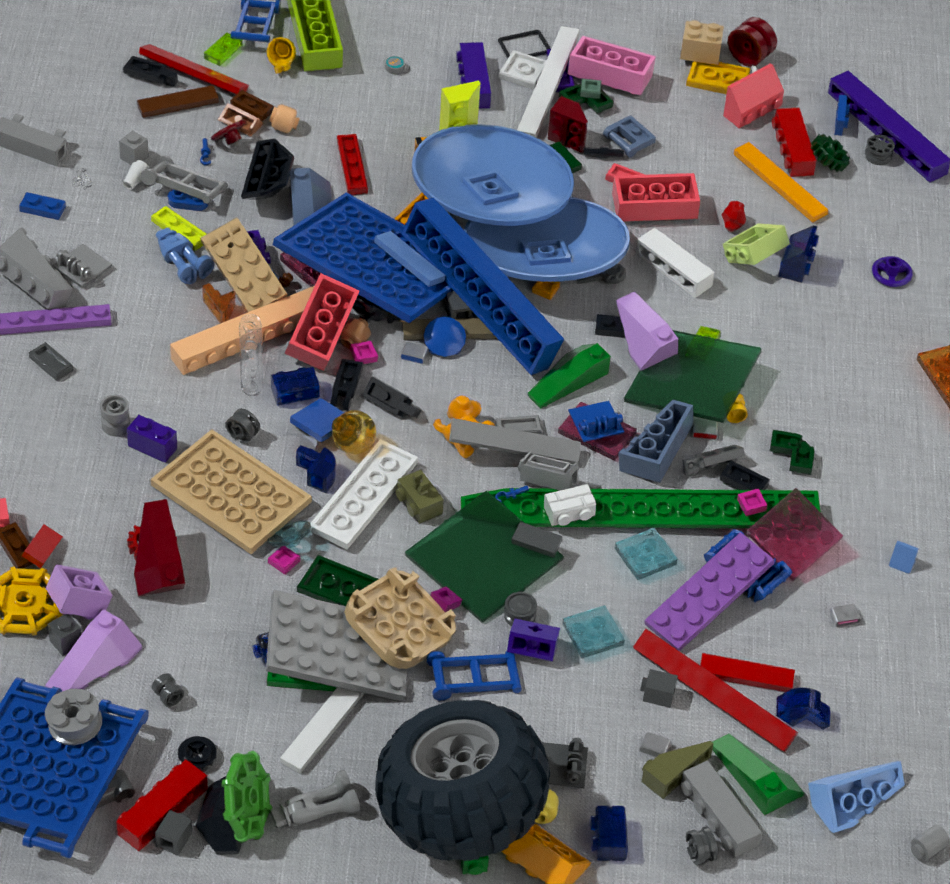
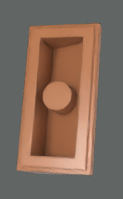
M227 103L218 118V121L228 126L245 119L247 124L238 131L250 137L264 124L259 118Z

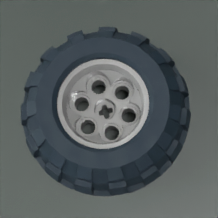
M456 700L427 708L405 721L395 730L392 739L387 741L378 758L375 793L385 823L406 846L421 854L427 853L428 856L438 860L470 861L503 851L512 842L521 839L531 829L547 801L550 767L543 743L531 725L527 726L521 715L504 706H496V704H492L489 701Z

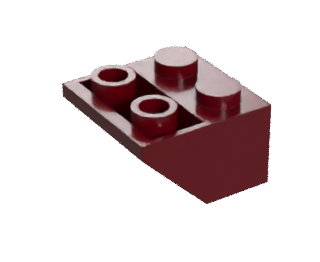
M561 96L550 109L548 140L555 143L559 141L563 146L583 153L588 121L578 102Z

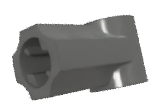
M124 770L116 771L96 809L113 801L121 803V800L127 797L130 799L134 796L135 789Z

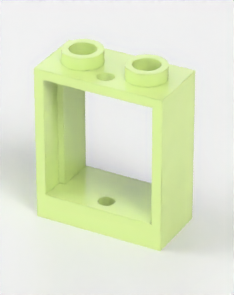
M758 223L724 242L722 245L728 263L755 265L790 245L784 225Z

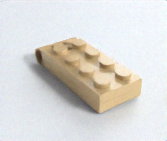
M237 217L200 238L205 249L247 313L288 297L283 286Z

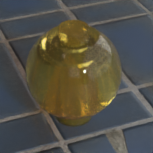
M347 411L335 418L332 423L333 440L337 447L345 453L353 455L364 453L375 442L377 434L375 423L369 415L362 411Z

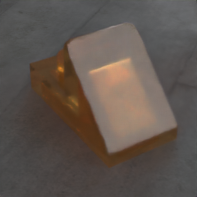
M210 283L203 285L204 303L220 324L228 321L235 308V291L221 295Z

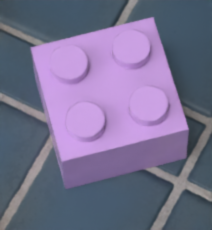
M57 564L46 586L47 592L62 614H69L70 616L72 614L79 615L90 620L95 618L103 609L107 610L113 596L97 572Z

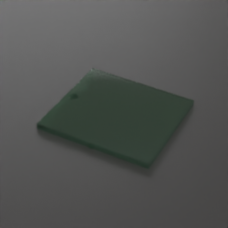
M673 330L678 337V354L642 371L639 370L624 397V402L663 410L672 400L693 405V417L724 423L762 352L761 348Z
M487 490L448 520H444L440 526L405 551V556L442 588L448 587L462 599L461 605L482 623L505 606V600L509 595L515 592H524L526 588L564 559V556L559 551H557L553 558L512 544V537L519 523L523 521Z

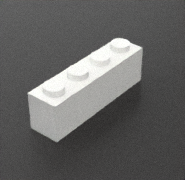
M653 228L637 239L636 254L694 298L712 287L714 271L656 228Z

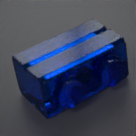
M301 367L297 370L280 371L271 375V390L277 406L320 397V384L314 367Z
M597 806L595 808V815H590V830H595V836L591 837V850L596 851L598 861H625L628 853L625 807Z

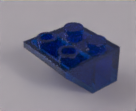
M813 225L790 236V245L785 249L778 277L802 283L804 276H809L812 266L809 262H814L817 251L813 247H817L819 235H816L818 226Z

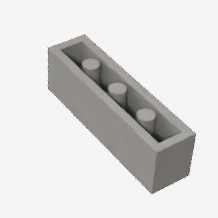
M708 760L683 772L681 781L682 792L690 797L696 811L705 817L711 831L716 832L721 839L723 847L730 851L734 858L760 845L762 831Z

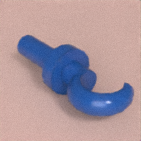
M204 138L202 140L203 148L201 149L203 156H201L200 162L203 165H209L211 160L208 162L203 161V159L208 158L211 154V150L208 148V141Z
M524 486L516 490L510 488V492H498L495 500L501 503L502 501L498 499L500 496L515 499L516 495L529 491V488Z

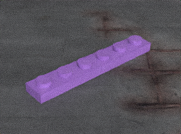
M109 304L0 313V335L111 325Z

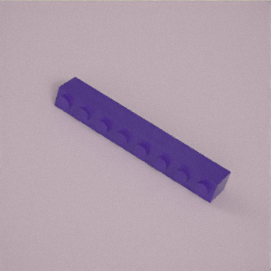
M849 70L830 79L828 94L837 102L839 95H846V104H850L849 112L875 135H884L892 139L895 144L894 152L929 183L948 174L950 158Z

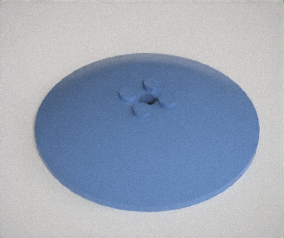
M470 124L440 130L428 136L418 145L412 159L411 169L414 181L428 199L434 197L446 211L461 218L483 224L517 226L548 219L560 212L568 204L574 187L572 171L565 159L555 149L529 134L501 126Z
M574 197L570 198L568 204L560 212L536 223L500 226L468 220L464 231L506 276L530 281H569L599 274L621 261L626 255L630 244L629 230L619 216L601 205Z

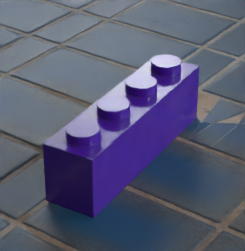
M483 42L460 43L459 51H456V62H460L458 64V75H462L460 76V84L480 81L479 109L490 108L491 88Z

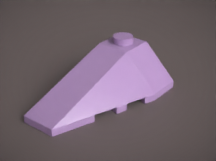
M632 292L616 300L630 357L640 371L678 354V337L670 326L638 294Z
M103 609L84 630L45 687L52 688L54 686L61 688L62 691L84 689L94 679L100 676L103 678L109 675V671L117 666L123 667L128 664L142 649V645L123 620Z

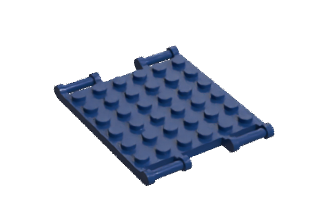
M17 677L0 703V822L27 829L22 840L23 846L29 848L35 846L61 853L62 857L71 858L77 841L142 725L147 722L149 712L141 708L135 710L115 705L109 700L102 699L99 703L102 726L96 736L79 745L61 744L50 734L49 725L45 718V709L51 698L55 694L62 692V689L54 686L52 688L40 686ZM23 691L29 692V693H33V694H37V695H41V696H45L46 698L40 697V696H36V695H32V694H28V693H24ZM109 713L116 714V715H120V716L127 717V718H131V719H133V720L126 719V718H122V717H118V716H114V715H111V714H109ZM40 832L66 840L64 843H59L37 837V834Z

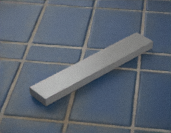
M455 418L451 420L450 442L520 455H527L531 451L532 455H540L570 464L579 461L581 445L579 441Z

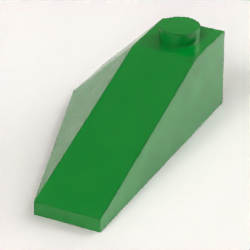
M598 343L582 345L566 353L528 392V397L541 409L609 374L611 356Z
M731 734L712 741L713 752L764 816L804 796L803 790L788 773Z

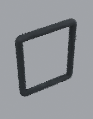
M540 30L527 31L498 39L507 58H509L510 54L502 41L536 33L545 48L550 49ZM547 50L540 51V52H535V53H531V54H527V55H531V56H534V57H535V56H539V55H544V54L547 53Z

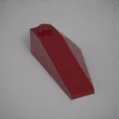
M167 499L144 503L134 569L138 597L184 589L186 584Z

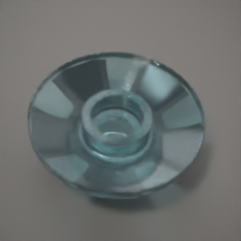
M308 521L288 523L268 538V542L274 547H295L300 544V540L310 533L312 526Z

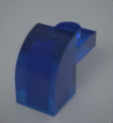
M300 445L296 450V466L307 470V486L327 494L336 478V459L334 454L325 447L319 453L311 448Z
M795 688L777 696L776 716L792 727L806 719L823 730L830 726V706L821 701V692L811 688Z

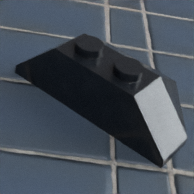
M276 138L256 142L241 194L242 199H267L275 196L287 186L294 156Z
M224 776L209 785L195 826L216 854H239L242 843L235 839L232 827L223 817L225 798L224 788L221 785L222 780L226 778Z

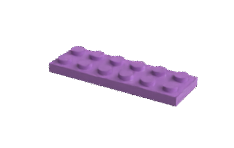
M740 532L644 620L645 625L662 640L678 651H681L774 564V559Z

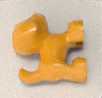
M460 395L455 397L449 404L447 415L451 420L455 418L479 423L475 418L481 413L482 407L479 402ZM441 419L434 421V428L442 433L450 444L455 446L463 458H468L474 453V448L471 445L449 441L451 423L446 426L441 423ZM490 420L482 422V424L495 426Z

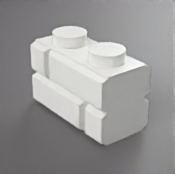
M588 484L544 494V509L552 526H564L571 521L579 519L585 521L595 516L596 501L591 494Z

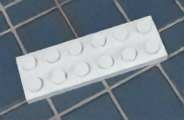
M380 439L309 524L311 525L309 531L348 550L395 492L398 479L408 475L417 465L418 457Z

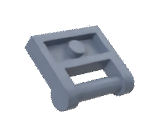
M631 115L606 127L603 131V135L624 149V153L629 158L656 141V136ZM617 132H620L632 144L629 145L617 134Z

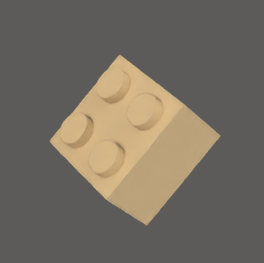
M696 20L686 21L680 59L718 65L724 26L716 23H700Z

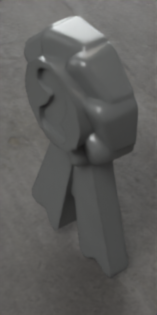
M616 264L599 274L577 279V284L603 280L607 284H618L625 280L626 269L621 264Z

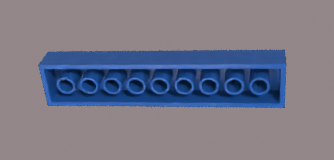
M434 197L416 202L402 231L405 238L427 261L446 275L445 282L530 375L548 370L564 338Z

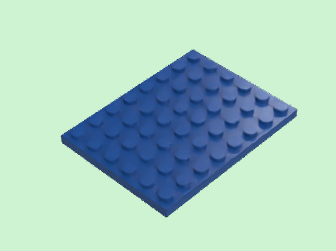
M347 192L281 233L273 240V246L282 252L289 254L317 272L359 290L358 294L408 323L444 299L448 292L454 291L445 280L428 287L374 242L375 236L392 231L419 253L402 234L405 227L404 224Z

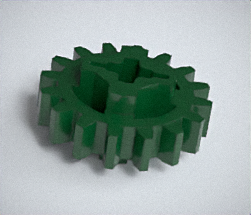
M818 134L811 142V149L815 151L813 155L818 156L817 160L823 166H829L831 171L834 169L836 172H842L850 164V157L846 155L848 152L843 150V145L838 140H832L831 136L827 137L825 134Z

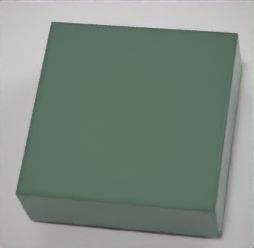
M582 79L580 97L600 99L601 80Z

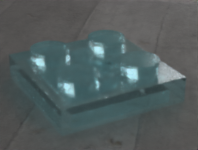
M655 528L615 543V550L637 580L677 565L678 559Z
M605 605L563 618L562 624L581 658L624 645L625 639Z

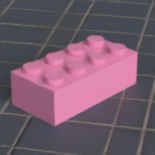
M582 36L570 55L568 75L579 79L601 80V84L610 86L613 89H621L631 94L642 95L653 76L656 56Z

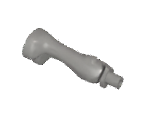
M344 769L336 773L332 785L320 790L297 795L287 800L285 805L280 803V807L270 810L276 828L284 825L291 827L293 824L304 825L330 814L360 811V803L355 790H351V783ZM335 799V800H333V801H331V802H328V803H325V804H318V803H320V802H324V801H327V800Z

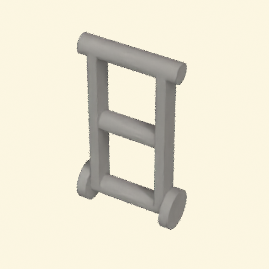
M166 155L158 159V165L153 169L147 168L141 173V180L146 185H152L157 182L199 198L206 204L228 187L225 181L220 182L175 165L173 160ZM162 171L170 172L183 177V179L177 181L160 173ZM194 181L210 187L212 190L206 192L189 184Z

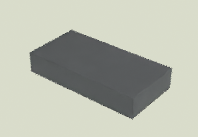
M46 342L29 352V358L56 381L74 371L73 365Z
M520 522L512 537V544L554 558L562 543L563 536Z

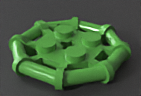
M249 751L247 754L235 753L230 759V768L221 785L224 788L225 798L223 817L232 827L235 839L244 843L248 839L258 840L264 835V825L270 810H272L269 796L271 777L263 768L257 752Z

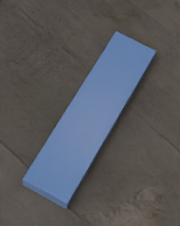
M392 231L375 236L374 242L428 287L444 282L445 274Z

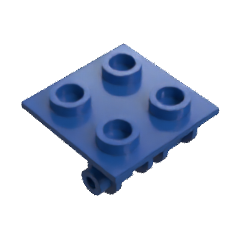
M610 401L568 409L583 442L624 433L621 422H623L622 414L615 413Z

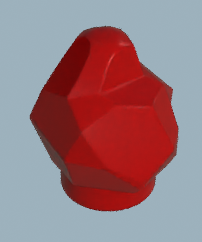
M730 201L721 214L725 222V228L728 231L739 229L747 220L744 211L745 205L739 201Z

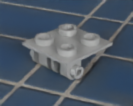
M84 244L69 254L66 250H59L56 254L58 261L52 265V267L81 287L112 266L109 261Z

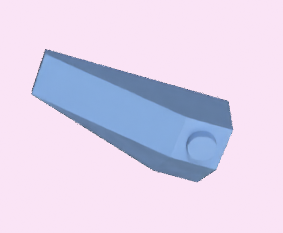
M901 761L833 775L808 783L812 807L832 833L854 827L859 823L858 820L862 816L870 814L874 810L873 807L882 800H887L905 785Z

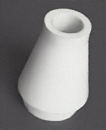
M141 160L133 162L125 180L122 182L123 186L128 190H132L142 181L141 173L149 168V166Z

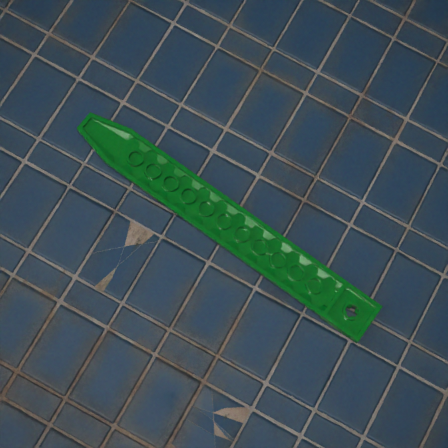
M510 488L461 496V518L505 527H518L520 522L534 527L776 529V531H821L822 527L818 491L760 490L767 503V511L745 516L737 501V496L740 493L751 490L590 489L596 501L595 516L585 521L581 519L571 521L564 526H552L544 509V494L560 490L529 488V491L516 495L515 499L500 496L498 499L502 501L501 503L495 500L496 494L501 491L510 492ZM794 508H798L801 513L793 512Z

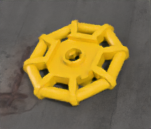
M13 566L10 567L9 571L0 576V611L4 615L3 620L0 618L1 634L20 633L35 636L37 632L48 626V623L63 616L55 603L53 606L47 604V600L51 596L44 586L43 588L40 586L41 582L47 585L51 577L47 569H20ZM12 580L11 585H9L8 587L4 585L8 581ZM22 597L27 599L26 602H19L17 600H21ZM42 613L47 614L45 617L38 620L41 617ZM13 620L28 621V624H12Z

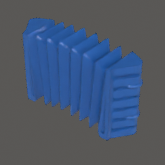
M734 529L725 535L722 540L704 554L706 563L740 532L744 533ZM774 558V564L743 593L747 592V598L754 595V603L763 600L792 575V570L784 561L776 563V558Z

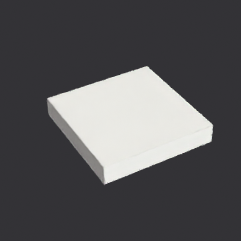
M513 50L499 72V79L535 89L546 60Z

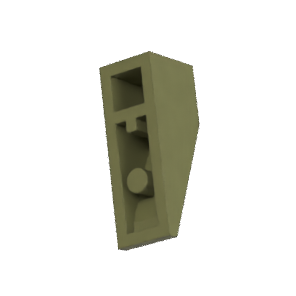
M707 741L659 754L654 760L650 759L644 764L641 782L664 799L681 784L684 771L711 758L713 743Z

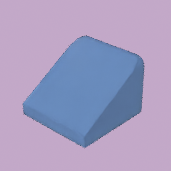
M897 541L889 566L909 574L915 564L919 548Z

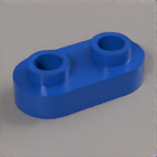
M175 189L168 193V204L173 208L202 211L209 205V203L206 204L199 198Z

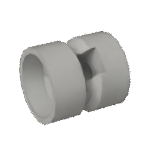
M117 394L105 397L100 403L102 430L110 436H121L127 432V428L130 425L129 402L125 397Z

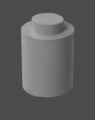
M933 825L911 841V851L916 858L927 861L949 846V836L941 826Z

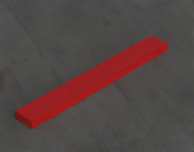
M645 628L633 646L635 650L670 674L678 675L677 678L782 751L786 752L797 736L798 732L648 629Z

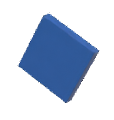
M320 398L290 416V423L322 443L351 425L352 417Z

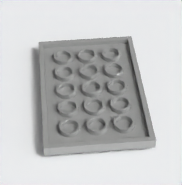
M277 590L273 591L270 606L266 671L403 702L406 697L407 669H398L390 666L378 656L346 620V606Z

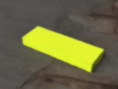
M164 206L151 216V221L160 228H170L185 236L193 244L194 251L203 246L200 238L206 235V233L167 206Z

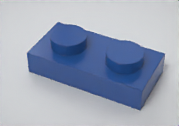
M839 95L836 109L834 135L842 136L843 128L847 129L849 117L846 116L849 115L850 104H846V95Z
M26 192L19 205L20 212L59 220L66 207L65 200Z

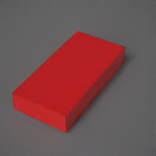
M43 524L23 552L22 557L42 568L63 536Z

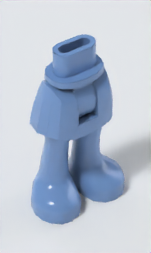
M170 228L162 229L156 233L164 260L167 263L173 261L178 269L177 275L181 282L193 284L197 280V275L200 279H204L214 269L215 262L208 255H203L199 258L193 251V244L182 234ZM185 257L189 263H185L182 258Z

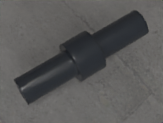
M600 146V148L584 147V155L599 156V158L606 159L608 157H624V149H608L606 146Z

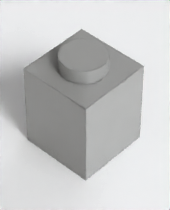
M132 130L119 140L120 159L132 165L137 160L144 161L149 157L148 139Z

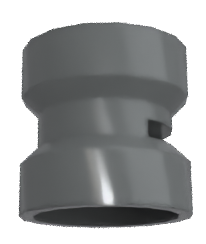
M169 673L160 675L152 684V690L156 695L161 696L160 700L166 707L176 705L184 697L183 689L175 684V679Z

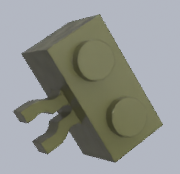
M422 470L398 479L396 496L400 502L403 501L410 516L415 517L419 524L443 514L444 499Z

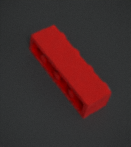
M800 108L776 109V115L772 118V127L776 129V140L780 142V153L785 158V169H788L790 177L814 176L816 158L811 149L812 145Z
M186 759L180 765L174 766L169 775L162 781L156 782L150 792L138 798L131 809L123 812L116 821L118 836L140 852L155 838L156 830L170 810L176 813H183L208 790L207 775Z

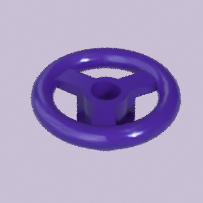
M896 256L879 258L872 265L874 278L885 286H903L913 276L911 266L905 260ZM878 268L886 272L889 276L888 280L879 274ZM906 271L907 274L904 279L895 281L898 273Z

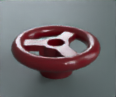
M242 119L221 129L211 136V140L217 141L225 137L228 146L239 141L242 137L238 130L244 127L247 121Z

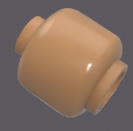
M362 318L349 319L340 334L342 345L350 349L351 344L366 342L371 336L368 322Z

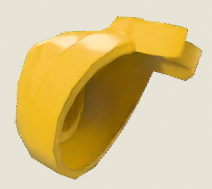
M274 38L268 44L267 57L271 64L275 66L276 74L288 71L295 59L296 48L288 38Z

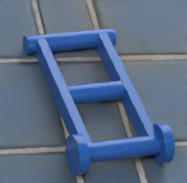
M241 0L242 12L236 30L231 31V38L269 43L270 35L268 33L274 14L280 13L281 0H276V2ZM249 7L270 9L267 18L249 16L247 12ZM244 23L265 25L262 34L241 31Z
M435 651L429 653L426 657L427 664L433 667L436 688L432 693L435 700H447L452 696V693L512 690L513 693H520L522 691L514 653L506 651L505 654L445 657L443 652ZM507 663L510 676L509 681H482L479 665ZM470 666L473 683L445 684L442 667Z

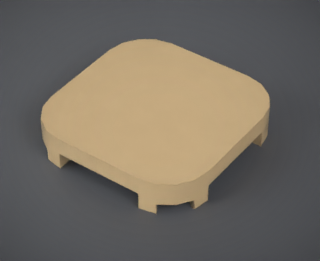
M395 567L389 569L385 576L360 591L356 589L346 604L345 616L350 626L383 661L398 669H408L426 659L429 653L438 651L447 645L456 632L454 621L456 615L452 609L447 612L443 611L437 602L417 582L420 577L417 573L412 571L409 574L404 571H397Z

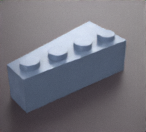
M672 400L656 416V420L653 423H648L643 428L644 431L638 437L635 436L626 449L623 448L618 453L619 471L660 483L694 424L693 405Z

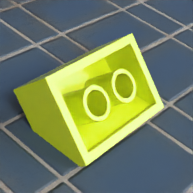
M480 81L441 88L439 131L450 127L478 124Z

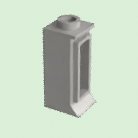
M529 451L520 460L518 465L520 481L560 491L569 489L572 483H578L579 461L572 465L568 462L535 454L532 455V452Z

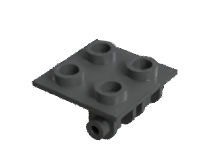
M577 737L573 738L569 745L542 742L550 767L549 784L584 788L588 747H584L582 740Z

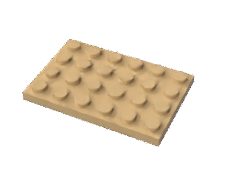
M212 429L150 479L151 486L250 554L255 552L312 502L311 495Z

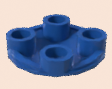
M436 318L429 322L425 328V345L428 347L429 353L444 357L457 355L465 345V329L460 322L453 318Z

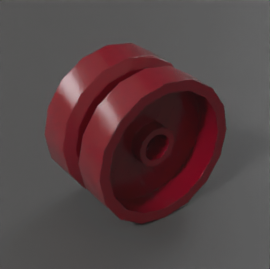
M750 17L729 34L727 43L732 56L744 66L751 67L761 63L765 57H768L776 49L777 37L772 26L759 17Z

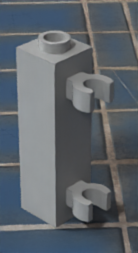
M15 114L12 120L4 117L0 119L1 147L54 166H58L67 155V139L63 138L66 131L57 129L55 134L52 135L21 123L24 116Z

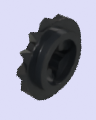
M190 737L184 740L178 748L179 761L183 762L186 759L202 770L208 765L212 766L213 761L217 758L215 744L206 737ZM193 752H195V753L202 752V757L196 756V757L194 758V757H193Z

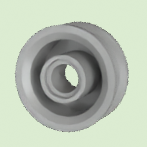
M68 689L55 694L45 709V718L49 725L50 734L61 744H83L95 737L102 726V715L99 710L98 701L87 690Z

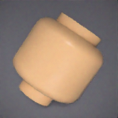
M280 104L278 107L273 108L269 122H271L273 129L289 133L292 128H297L300 118L296 117V109Z

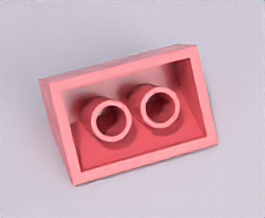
M771 63L728 86L723 116L738 128L750 124L757 118L763 117L768 112L782 105L784 89Z

